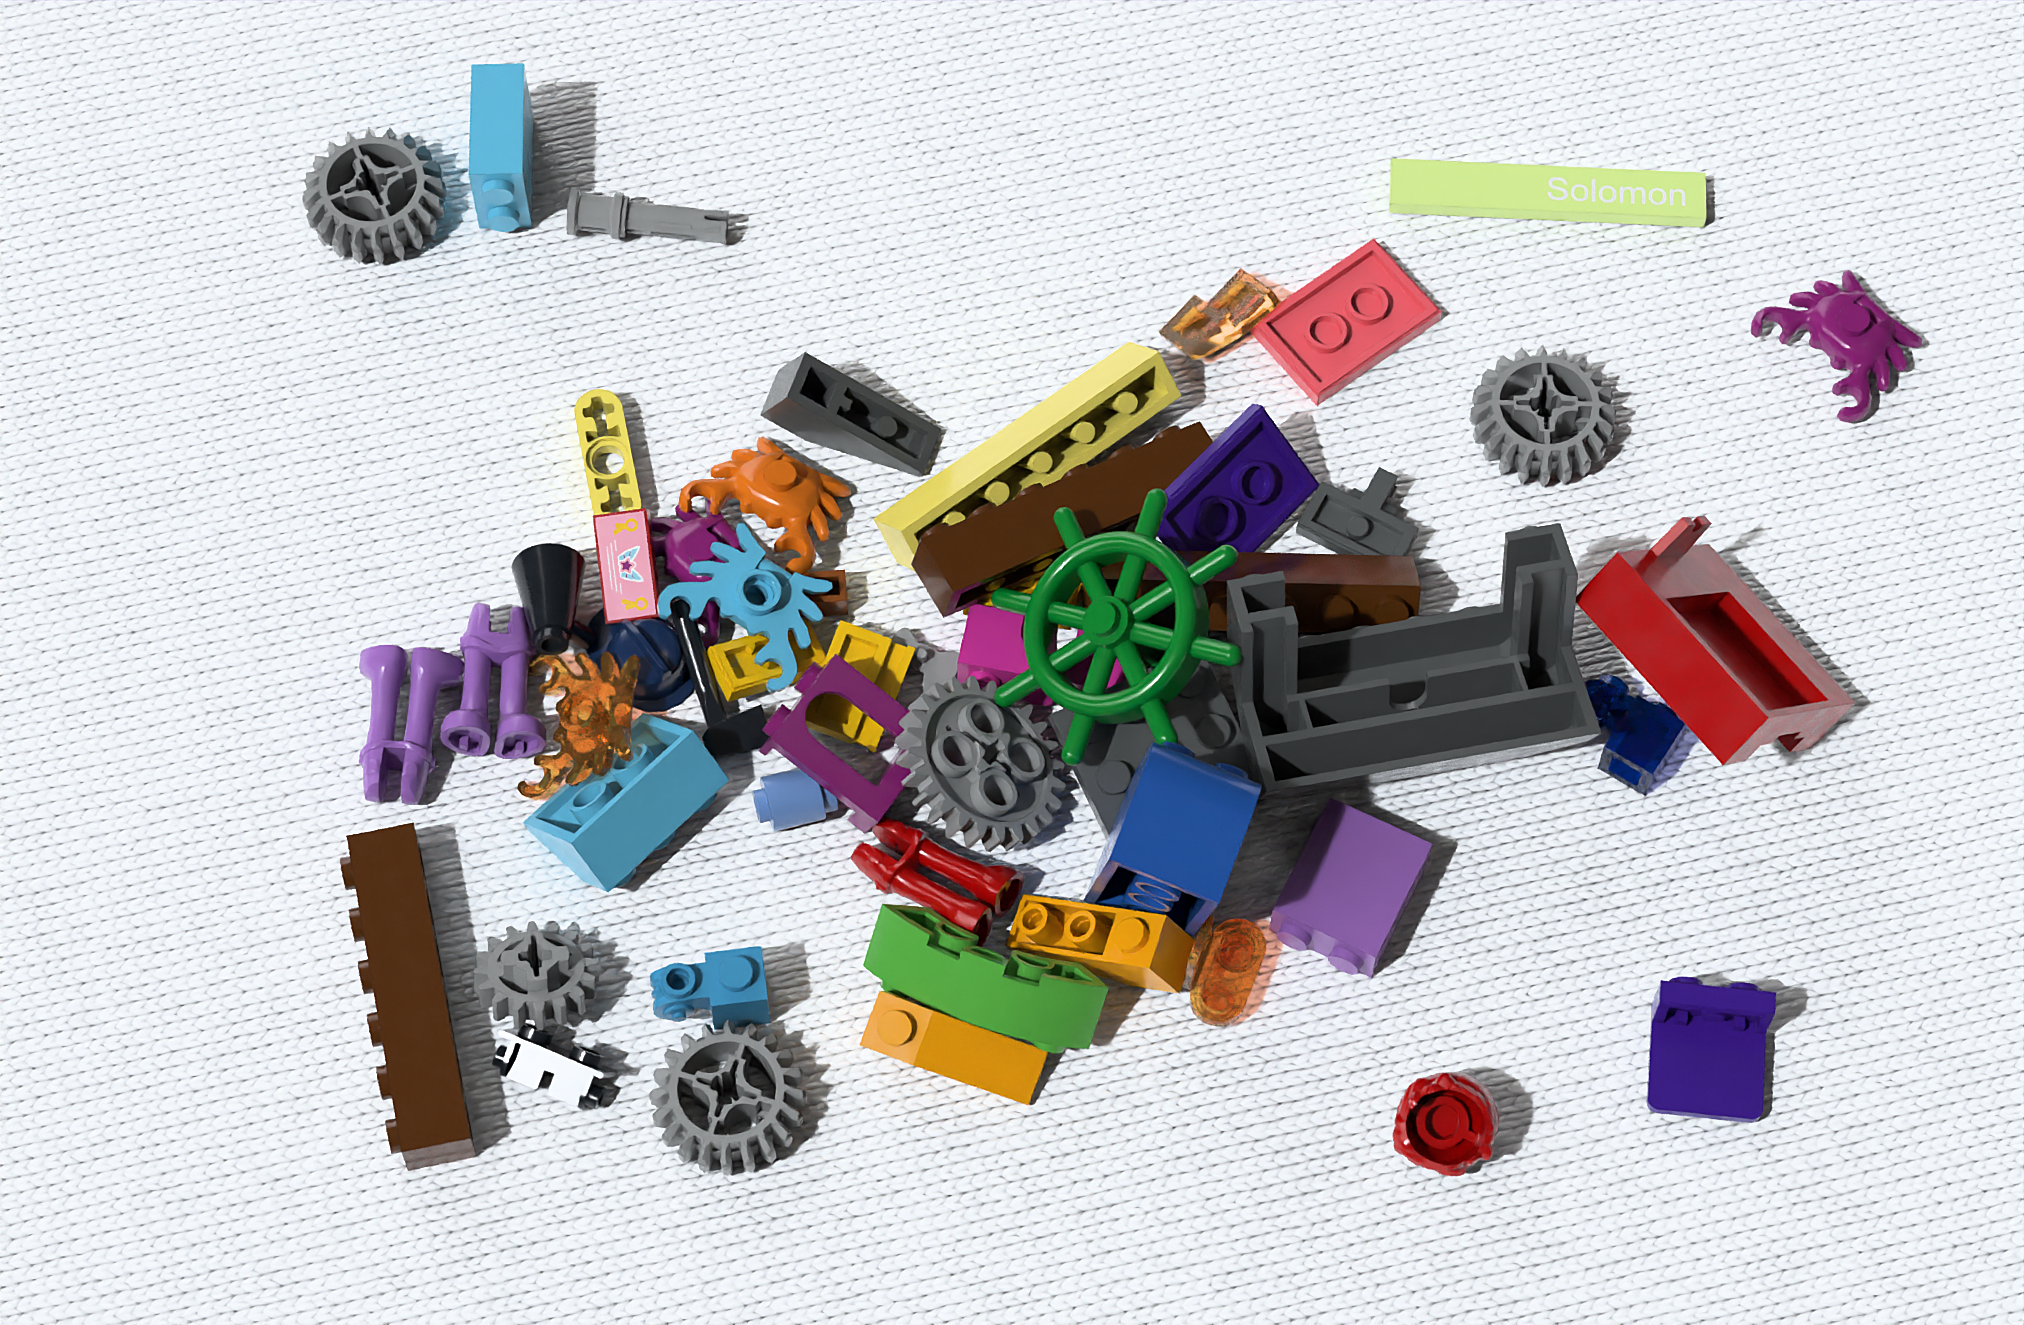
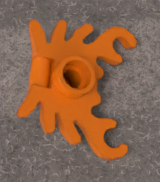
M764 436L758 437L756 443L759 453L751 449L734 450L731 454L732 460L716 464L711 468L710 477L715 479L693 480L681 488L678 504L680 510L685 513L692 510L691 499L697 496H703L710 500V512L713 515H718L726 502L735 498L739 500L740 510L743 513L756 514L765 521L768 528H787L788 531L775 541L774 551L782 553L785 550H795L801 554V557L792 558L786 565L785 570L792 575L794 572L803 574L810 571L816 560L815 546L807 526L813 527L819 541H827L830 533L825 515L836 521L840 520L842 516L841 510L833 497H847L851 495L848 485L814 470L781 450Z

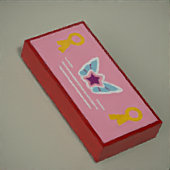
M641 508L593 515L605 624L609 626L618 625L624 619L631 622L638 619H661L657 611L660 589L650 510Z

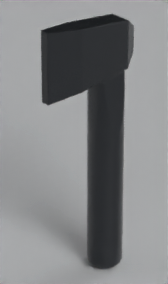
M682 599L673 600L670 603L672 620L707 725V730L702 736L704 746L715 758L760 750L770 737L762 731L767 723L762 705L760 704L727 718L697 622L689 618L690 606Z

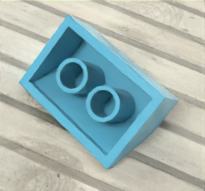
M642 713L531 814L523 824L533 836L583 882L605 892H610L613 888L627 883L636 873V867L649 854L668 845L676 836V829L690 816L709 807L717 797L716 792L729 779L693 730Z

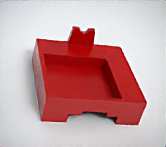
M1705 515L1697 516L1693 521L1690 517H1682L1651 549L1617 552L1576 596V603L1722 765L1746 761L1761 745L1771 744L1776 739L1789 752L1810 749L1855 704L1851 697L1710 544L1694 545L1712 524Z

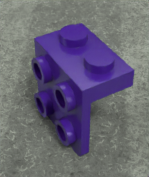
M1687 976L1674 977L1669 981L1660 980L1651 1004L1646 1094L1648 1109L1654 1113L1744 1123L1758 1121L1763 1112L1766 1033L1775 1016L1776 992L1761 991L1759 986L1744 982L1732 983L1726 987L1703 985L1701 980Z

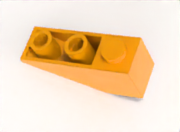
M1022 894L1005 946L1011 950H1018L1045 958L1079 962L1096 976L1129 986L1180 994L1196 941L1167 915Z

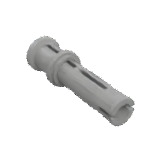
M571 187L567 208L566 232L568 235H576L578 230L609 233L611 239L620 240L621 237L625 238L627 233L726 244L729 210H708L630 201V196H625V193L616 192L613 197L582 194L580 188Z

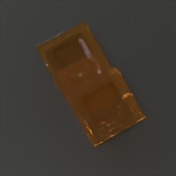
M1240 268L1208 303L1194 294L1158 333L1163 339L1194 361L1225 347L1241 337L1266 317L1281 301L1272 289Z

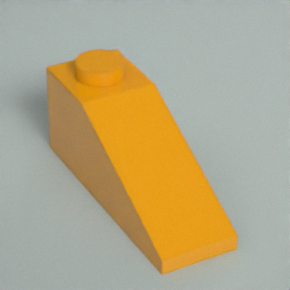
M879 991L859 1044L910 1065L1025 1105H1030L1049 1054V1052L1043 1051L1032 1044L964 1022L918 1001L889 991Z

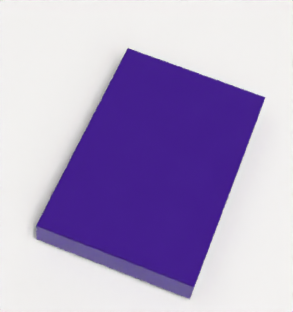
M1252 403L1164 490L1168 496V503L1157 537L1163 544L1176 551H1214L1220 546L1227 544L1233 546L1237 552H1255L1320 484L1264 407Z

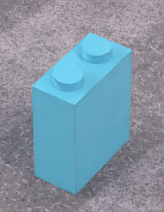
M524 63L471 64L469 179L479 229L509 232L516 228H532L534 118Z

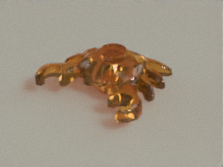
M608 651L604 652L601 657L600 672L597 664L585 653H578L575 656V661L583 671L581 676H576L568 663L558 655L549 656L541 654L532 660L528 670V674L532 676H543L547 670L552 668L550 679L540 686L539 692L542 695L552 697L562 692L566 693L556 703L555 707L559 713L560 721L559 727L554 732L553 740L561 745V750L556 755L535 756L533 759L534 765L544 770V776L541 782L535 786H531L525 780L519 782L517 790L522 796L538 801L550 797L564 779L567 784L573 787L590 777L592 772L595 776L602 777L613 765L615 752L621 760L630 762L633 759L631 742L632 710L641 661L635 654L627 659L621 671H619L614 656Z

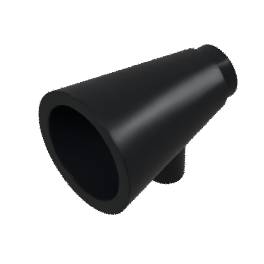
M543 543L528 547L517 554L511 566L535 647L541 654L549 656L564 653L569 647V641L583 650L588 649L596 638L594 630L575 618L586 569L585 560L577 550L563 544Z

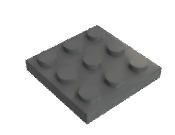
M1201 660L1187 685L1174 699L1165 705L1178 734L1177 744L1194 752V758L1216 766L1217 763H1223L1239 768L1249 775L1248 780L1254 782L1243 744L1241 729L1208 661ZM1156 666L1148 669V672L1150 673ZM1127 679L1107 688L1105 694L1129 688L1130 685ZM1065 708L1048 716L1062 748L1064 747L1074 713ZM1145 717L1118 724L1095 722L1083 761L1079 765L1071 766L1106 841L1139 763L1151 743L1156 742ZM1258 798L1257 804H1260L1268 799Z

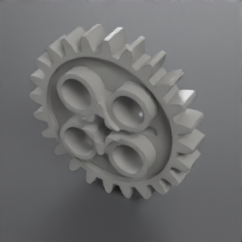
M970 676L962 684L956 677H951L943 685L937 682L925 693H922L908 706L910 711L899 721L904 731L895 738V743L906 751L895 762L897 765L908 768L911 771L901 783L903 786L917 787L920 794L915 797L912 804L914 806L929 805L932 809L927 820L929 824L937 822L940 818L947 822L945 836L947 838H951L960 830L963 832L965 846L971 848L981 839L986 852H991L1000 844L1006 851H1010L1020 842L1025 845L1052 823L1054 819L1051 815L1062 806V802L1056 795L1066 788V784L1054 776L1065 765L1059 760L1050 758L1049 754L1059 745L1056 741L1043 740L1040 735L1048 726L1046 722L1033 724L1030 721L1029 717L1033 710L1031 704L1024 706L1020 710L1014 704L1007 708L1000 707L994 700V693L997 689L995 681L991 680L980 690L975 676Z

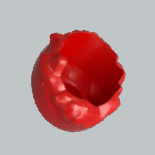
M1450 1071L1417 1078L1414 1083L1408 1086L1398 1105L1394 1119L1395 1127L1392 1133L1393 1147L1398 1154L1405 1156L1411 1163L1428 1170H1435L1439 1174L1446 1176H1462L1466 1173L1467 1167L1474 1166L1479 1160H1489L1493 1155L1492 1145L1499 1127L1497 1105L1491 1093L1482 1083L1466 1074Z

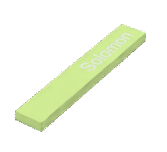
M1391 158L1389 167V213L1704 227L1707 218L1706 173Z

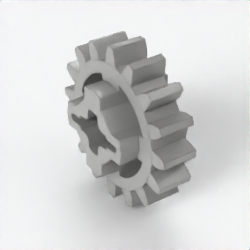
M529 921L527 932L519 933L512 926L506 927L505 940L491 936L487 939L488 951H478L476 954L477 968L473 969L475 992H479V1005L481 1008L492 1007L493 1019L497 1022L508 1015L512 1016L514 1028L520 1029L526 1020L534 1021L537 1030H544L546 1020L554 1018L561 1026L567 1024L566 1012L570 1010L582 1015L586 1012L585 999L596 998V982H599L598 959L593 958L592 944L590 942L579 944V932L576 930H572L564 936L560 935L558 923L553 922L546 931H538L535 921Z

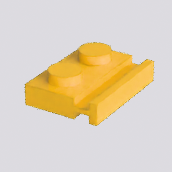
M840 620L822 667L837 654L896 700L916 648L909 645L907 647L892 642V639ZM825 693L812 699L806 709L805 722L807 728L849 744H859L867 747L868 751L876 753L885 729L847 699L837 694Z

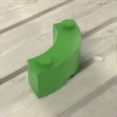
M882 903L863 966L882 980L880 986L883 990L902 997H910L939 1012L984 1029L1031 1041L1035 1047L1046 1052L1063 1053L1065 1047L1089 1050L1109 987L1081 963L1045 958L1018 950L1011 951L1010 958L1007 959L993 950L978 947L979 938L977 935L946 920L930 907Z

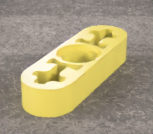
M604 389L590 390L577 400L574 415L593 515L611 513L609 491L616 490L620 492L624 511L641 509V498L622 403L611 391ZM594 410H604L608 436L598 438L593 418ZM605 453L617 454L624 460L621 469L613 474H602L595 470L593 464L600 455Z

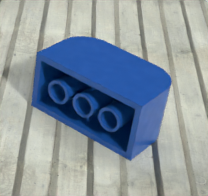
M1152 742L1127 788L1083 902L1167 915L1187 934L1193 937L1220 903L1261 791V784L1248 780L1249 775L1234 766L1217 763L1216 766L1198 760L1194 758V752L1179 744L1163 742L1161 745Z

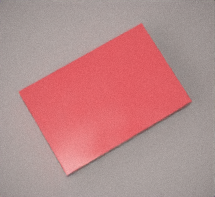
M1373 238L1265 312L1250 325V333L1314 404L1318 406L1439 322L1442 311Z

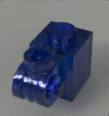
M1603 673L1599 679H1590L1584 682L1600 730L1605 727L1611 734L1604 745L1597 769L1646 796L1678 747L1686 724L1667 705L1658 701L1649 702L1639 695L1634 698L1629 695L1630 689L1623 680L1612 674Z

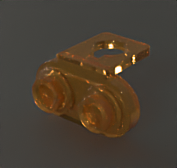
M1210 915L1200 927L1187 960L1183 987L1190 989L1189 1003L1193 1014L1207 1025L1222 1027L1234 1023L1243 1014L1265 958L1266 939L1257 925L1245 919L1224 921L1212 933L1214 916Z

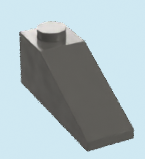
M806 352L777 371L760 416L807 442L918 477L925 473L941 428Z

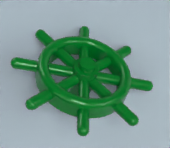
M1159 488L1152 489L1147 493L1135 532L1113 531L1086 538L1074 511L1068 507L1057 509L1053 520L1067 550L1047 568L1038 581L1032 595L1007 588H998L991 596V602L995 608L1025 616L1023 642L1029 666L1027 670L998 687L994 693V700L1000 707L1007 708L1041 688L1051 700L1074 713L1061 754L1062 760L1069 766L1079 765L1083 761L1095 722L1118 724L1145 717L1156 743L1161 745L1163 742L1177 744L1178 734L1165 705L1174 699L1187 685L1201 660L1234 667L1241 662L1243 657L1241 649L1237 645L1208 638L1209 608L1203 588L1204 583L1236 563L1238 559L1237 550L1231 545H1222L1190 565L1180 554L1156 540L1168 503L1166 492ZM1124 562L1114 595H1112L1101 568L1114 563ZM1147 564L1156 566L1164 574L1167 581L1136 600ZM1081 583H1083L1091 601L1088 608L1067 603ZM1175 602L1174 629L1150 623L1149 618ZM1059 625L1083 630L1084 633L1057 649ZM1094 654L1083 689L1080 691L1071 683L1065 671ZM1117 658L1130 687L1119 692L1105 694ZM1156 666L1150 673L1148 672V670H1147V668H1146V667L1152 668V667Z

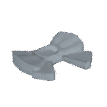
M905 627L901 628L892 637V642L916 648L909 668L924 674L923 693L937 682L943 685L951 677L957 678V661L959 657L957 651L938 652L926 644L918 643L911 630Z

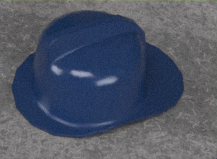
M604 607L591 618L588 627L595 631L596 638L594 643L585 651L594 667L615 693L630 707L646 713L665 712L681 705L692 693L694 685L676 629L668 618L666 620L662 618L638 619L633 622L624 619L618 625L609 626L605 624Z

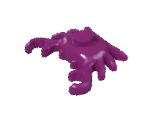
M1845 270L1841 276L1844 291L1831 282L1816 280L1813 288L1818 294L1813 292H1795L1789 298L1788 303L1792 306L1803 307L1808 310L1800 311L1779 306L1764 307L1755 313L1750 324V333L1757 338L1762 335L1765 323L1776 322L1782 328L1779 341L1781 344L1786 345L1799 331H1809L1811 335L1809 345L1812 348L1823 350L1830 357L1832 368L1836 370L1847 369L1851 373L1848 377L1836 382L1831 390L1832 394L1836 396L1849 394L1856 399V406L1842 407L1837 414L1840 421L1851 423L1861 420L1869 412L1872 400L1869 383L1871 371L1875 372L1879 391H1886L1890 386V368L1887 359L1896 370L1903 372L1907 368L1905 356L1897 343L1907 347L1918 348L1922 346V338L1893 319L1864 291L1853 272Z
M705 498V512L707 515L705 518L701 517L693 509L685 513L677 505L675 507L676 516L683 522L667 517L651 519L652 532L665 534L664 536L653 537L655 557L662 556L666 558L664 563L665 574L677 577L680 582H706L712 579L708 576H694L690 574L689 567L693 562L709 560L726 563L711 552L710 547L713 542L730 545L740 552H744L739 545L736 531L722 516V513L713 515L710 512L711 502L708 498ZM713 601L706 603L700 618L696 621L697 624H701L706 629L705 634L702 636L706 651L710 646L718 642L720 635V607Z

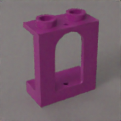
M835 654L823 667L814 661L794 686L801 693V696L791 709L781 704L762 729L770 737L760 748L759 752L764 756L772 749L779 752L852 809L853 812L847 820L860 831L866 833L880 821L905 787L901 781L911 771L908 768L897 765L895 760L906 750L900 748L875 783L872 784L811 735L805 722L806 709L810 701L816 696L825 693L837 694L851 702L895 738L904 731L899 721L909 710Z

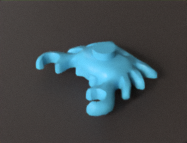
M738 523L736 535L739 545L744 552H740L730 545L713 542L710 547L711 552L726 563L709 560L693 562L689 567L690 574L694 576H708L712 579L706 582H678L668 585L659 596L657 611L659 617L666 620L672 613L670 603L673 600L682 599L690 606L689 618L692 621H697L706 603L710 601L715 602L720 607L719 613L722 618L731 619L746 629L747 634L751 637L762 635L769 639L767 645L757 653L754 662L762 666L764 663L772 661L781 666L782 675L776 679H769L766 686L770 693L780 692L791 685L797 674V663L788 641L787 632L791 631L794 634L797 644L802 650L807 649L811 643L808 628L800 617L799 612L813 622L819 623L823 619L822 612L804 593L825 594L833 587L832 583L827 580L814 579L796 572L792 575L765 557L766 552L754 539L748 527L744 523Z

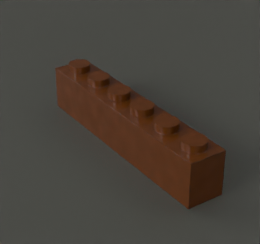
M1200 421L1182 429L1178 425L1168 427L1157 434L1149 443L1137 448L1132 444L1123 446L1114 451L1106 461L1091 467L1088 464L1078 465L1066 472L1060 480L1044 487L1041 483L1030 485L1020 491L1013 500L996 506L995 503H988L977 508L967 519L950 526L944 522L931 527L920 537V542L911 565L942 617L945 618L991 598L993 592L998 588L1012 589L1042 576L1053 561L1067 550L1053 520L1055 511L1061 507H1068L1074 511L1086 538L1113 531L1135 532L1147 493L1155 488L1165 490L1213 441Z
M1174 550L1190 565L1212 552ZM1237 552L1238 559L1233 566L1203 584L1209 608V631H1227V580L1239 579L1251 574H1268L1283 571L1285 577V607H1294L1298 621V633H1334L1351 630L1358 626H1374L1403 621L1418 616L1421 584L1413 556ZM1124 562L1114 563L1101 568L1112 595H1114ZM1147 564L1136 600L1167 581L1164 574L1156 566ZM1082 583V607L1088 608L1091 601ZM1175 602L1149 618L1150 623L1174 629Z
M414 822L347 835L350 856L341 857L340 866L346 891L356 889L358 907L348 909L355 943L365 941L368 959L357 961L363 993L364 995L374 993L377 1012L367 1013V1022L372 1046H383L386 1065L376 1066V1074L382 1101L392 1099L395 1118L385 1120L391 1154L402 1153L408 1171L476 1157L422 853Z

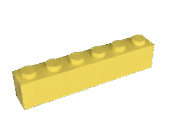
M1127 342L877 515L873 520L896 562L915 571L911 563L920 542V537L931 527L944 522L951 526L967 519L974 510L985 504L995 503L996 506L1013 500L1020 491L1030 485L1041 483L1044 487L1060 480L1070 469L1090 461L1180 398L1181 394L1159 351Z

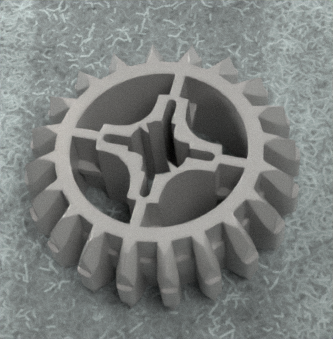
M368 126L364 138L356 139L355 136L347 131L345 145L339 146L329 141L327 147L328 157L314 155V171L307 172L304 180L306 190L303 191L302 200L305 210H308L306 217L309 226L313 231L317 232L318 239L323 243V246L332 244L334 252L340 258L352 251L354 260L360 265L368 254H372L375 261L382 265L385 258L384 254L394 252L395 256L403 260L405 246L410 245L421 250L423 244L422 235L435 236V231L437 230L436 220L444 219L445 206L443 201L446 200L445 197L447 196L446 185L442 181L441 167L437 164V161L432 160L431 152L427 149L426 145L417 147L415 140L410 134L397 141L396 133L391 128L382 137H376L375 132ZM367 186L371 187L374 193L373 196L371 195V192L368 190ZM375 196H378V198L382 201V205L378 204V201Z
M1543 344L1537 348L1536 356L1533 357L1521 347L1516 351L1514 361L1502 355L1496 362L1495 370L1487 368L1483 373L1481 385H1478L1473 392L1472 403L1474 407H1471L1469 421L1471 425L1475 426L1473 432L1475 444L1484 445L1483 456L1485 461L1500 458L1498 469L1501 475L1514 468L1519 471L1518 479L1521 484L1529 478L1530 474L1538 476L1542 487L1549 483L1551 475H1556L1565 485L1571 479L1572 470L1584 477L1590 470L1591 462L1599 463L1602 460L1606 450L1605 446H1608L1613 439L1615 431L1613 424L1616 420L1617 411L1615 406L1610 405L1613 397L1611 387H1601L1603 379L1601 370L1585 373L1587 366L1585 356L1571 363L1567 361L1568 356L1565 347L1557 353L1556 357L1548 356ZM1533 388V391L1526 395H1514L1513 400H1506L1517 392ZM1539 402L1542 404V415L1548 416L1546 429L1544 428V417L1538 415ZM1572 431H1581L1569 440L1552 444L1553 440L1558 437L1571 436Z
M729 1019L724 1023V1034L714 1035L713 1028L707 1023L701 1027L703 1039L698 1042L692 1036L684 1033L680 1038L684 1053L667 1048L664 1053V1059L669 1068L655 1069L653 1074L654 1082L660 1087L651 1090L649 1094L651 1105L659 1108L652 1114L654 1126L666 1128L662 1134L664 1145L666 1147H673L680 1144L677 1153L679 1160L683 1163L699 1154V1170L704 1173L712 1167L714 1160L720 1161L722 1174L727 1177L732 1174V1162L743 1160L744 1169L752 1173L755 1170L754 1156L760 1154L764 1160L773 1163V1160L776 1159V1151L772 1143L774 1142L785 1147L791 1145L793 1139L788 1128L801 1127L803 1114L796 1108L805 1105L807 1100L806 1091L798 1088L804 1081L802 1069L790 1067L794 1062L793 1052L789 1048L776 1051L778 1039L773 1033L766 1035L758 1042L757 1026L753 1025V1023H750L745 1028L742 1035L736 1034L734 1022ZM726 1062L725 1066L719 1071L713 1073L701 1072V1070L710 1065ZM749 1065L760 1070L771 1081L776 1091L775 1099L762 1096V1090L748 1084ZM736 1083L738 1100L735 1101L731 1097L732 1104H724L720 1113L718 1095L721 1094L725 1098L724 1092L733 1091ZM682 1096L694 1099L695 1106H699L709 1112L707 1115L709 1123L707 1131L697 1127L684 1114L681 1108ZM745 1122L757 1124L742 1133L729 1135L732 1128L738 1124Z

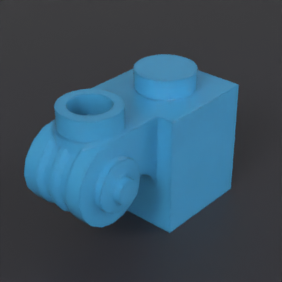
M762 946L704 953L705 962L694 964L673 963L650 974V986L654 989L651 993L654 999L653 1013L660 1019L682 1022L687 1017L693 1015L695 1009H707L712 1013L714 1030L723 1029L724 1023L728 1019L734 1022L735 1028L745 1027L750 1023H753V1025L771 1023Z

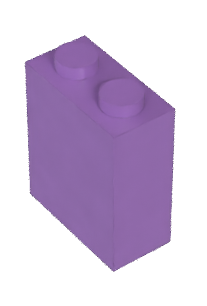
M1330 797L1272 909L1269 931L1275 933L1276 937L1283 944L1292 949L1305 951L1308 948L1327 957L1332 966L1344 973L1357 975L1360 972L1372 978L1428 866L1433 844Z

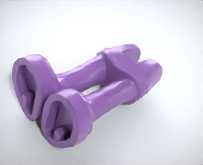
M475 603L470 613L467 630L460 637L459 648L464 656V684L460 710L451 711L445 716L441 725V742L451 750L463 755L476 757L487 753L491 736V726L488 719L491 668L496 667L501 669V688L494 743L495 755L502 759H518L542 752L546 747L545 725L541 719L528 715L527 711L529 662L535 656L536 647L531 638L524 609L522 606L511 607L506 633L490 632V604Z
M377 645L361 650L359 670L366 679L371 681L372 693L369 731L366 745L360 751L358 761L363 768V789L366 801L382 803L386 793L389 770L402 771V803L412 806L419 804L427 785L429 774L436 767V759L432 755V736L437 700L441 689L453 688L460 683L463 677L464 662L459 657L432 648L416 647L413 649L410 666V696L404 741H394L401 684L407 675L409 667L408 653L405 649L396 645Z

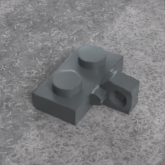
M1379 467L1365 493L1353 488L1351 493L1348 494L1321 481L1298 521L1296 534L1337 554L1407 556L1418 537L1419 528L1396 517L1398 509L1389 505L1397 490L1395 484L1399 476Z

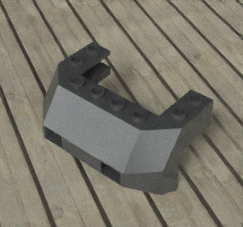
M1561 523L1528 526L1520 530L1505 532L1500 604L1466 607L1460 611L1426 617L1414 616L1403 621L1374 626L1363 625L1351 630L1329 634L1305 635L1298 638V621L1294 607H1285V577L1283 571L1268 574H1251L1243 578L1227 580V643L1240 647L1243 655L1241 662L1237 666L1230 667L1246 755L1254 782L1261 784L1259 799L1311 796L1519 759L1586 742L1601 734L1572 648L1578 572Z

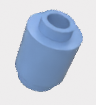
M799 768L760 777L761 789L752 791L759 823L770 821L773 832L826 819V813L838 810L837 798Z

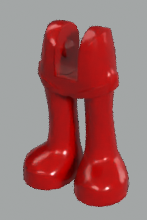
M882 816L880 821L872 827V832L883 845L902 856L901 859L897 861L867 843H859L851 855L852 862L864 875L874 882L877 890L884 894L895 893L923 907H930L946 920L977 935L979 938L978 947H983L989 936L993 922L992 914L999 918L1006 915L1018 899L1024 883V874L1009 865H984L942 847L929 838L927 831L919 828L915 829L903 822ZM925 866L969 891L977 901L964 897L919 873L921 867Z

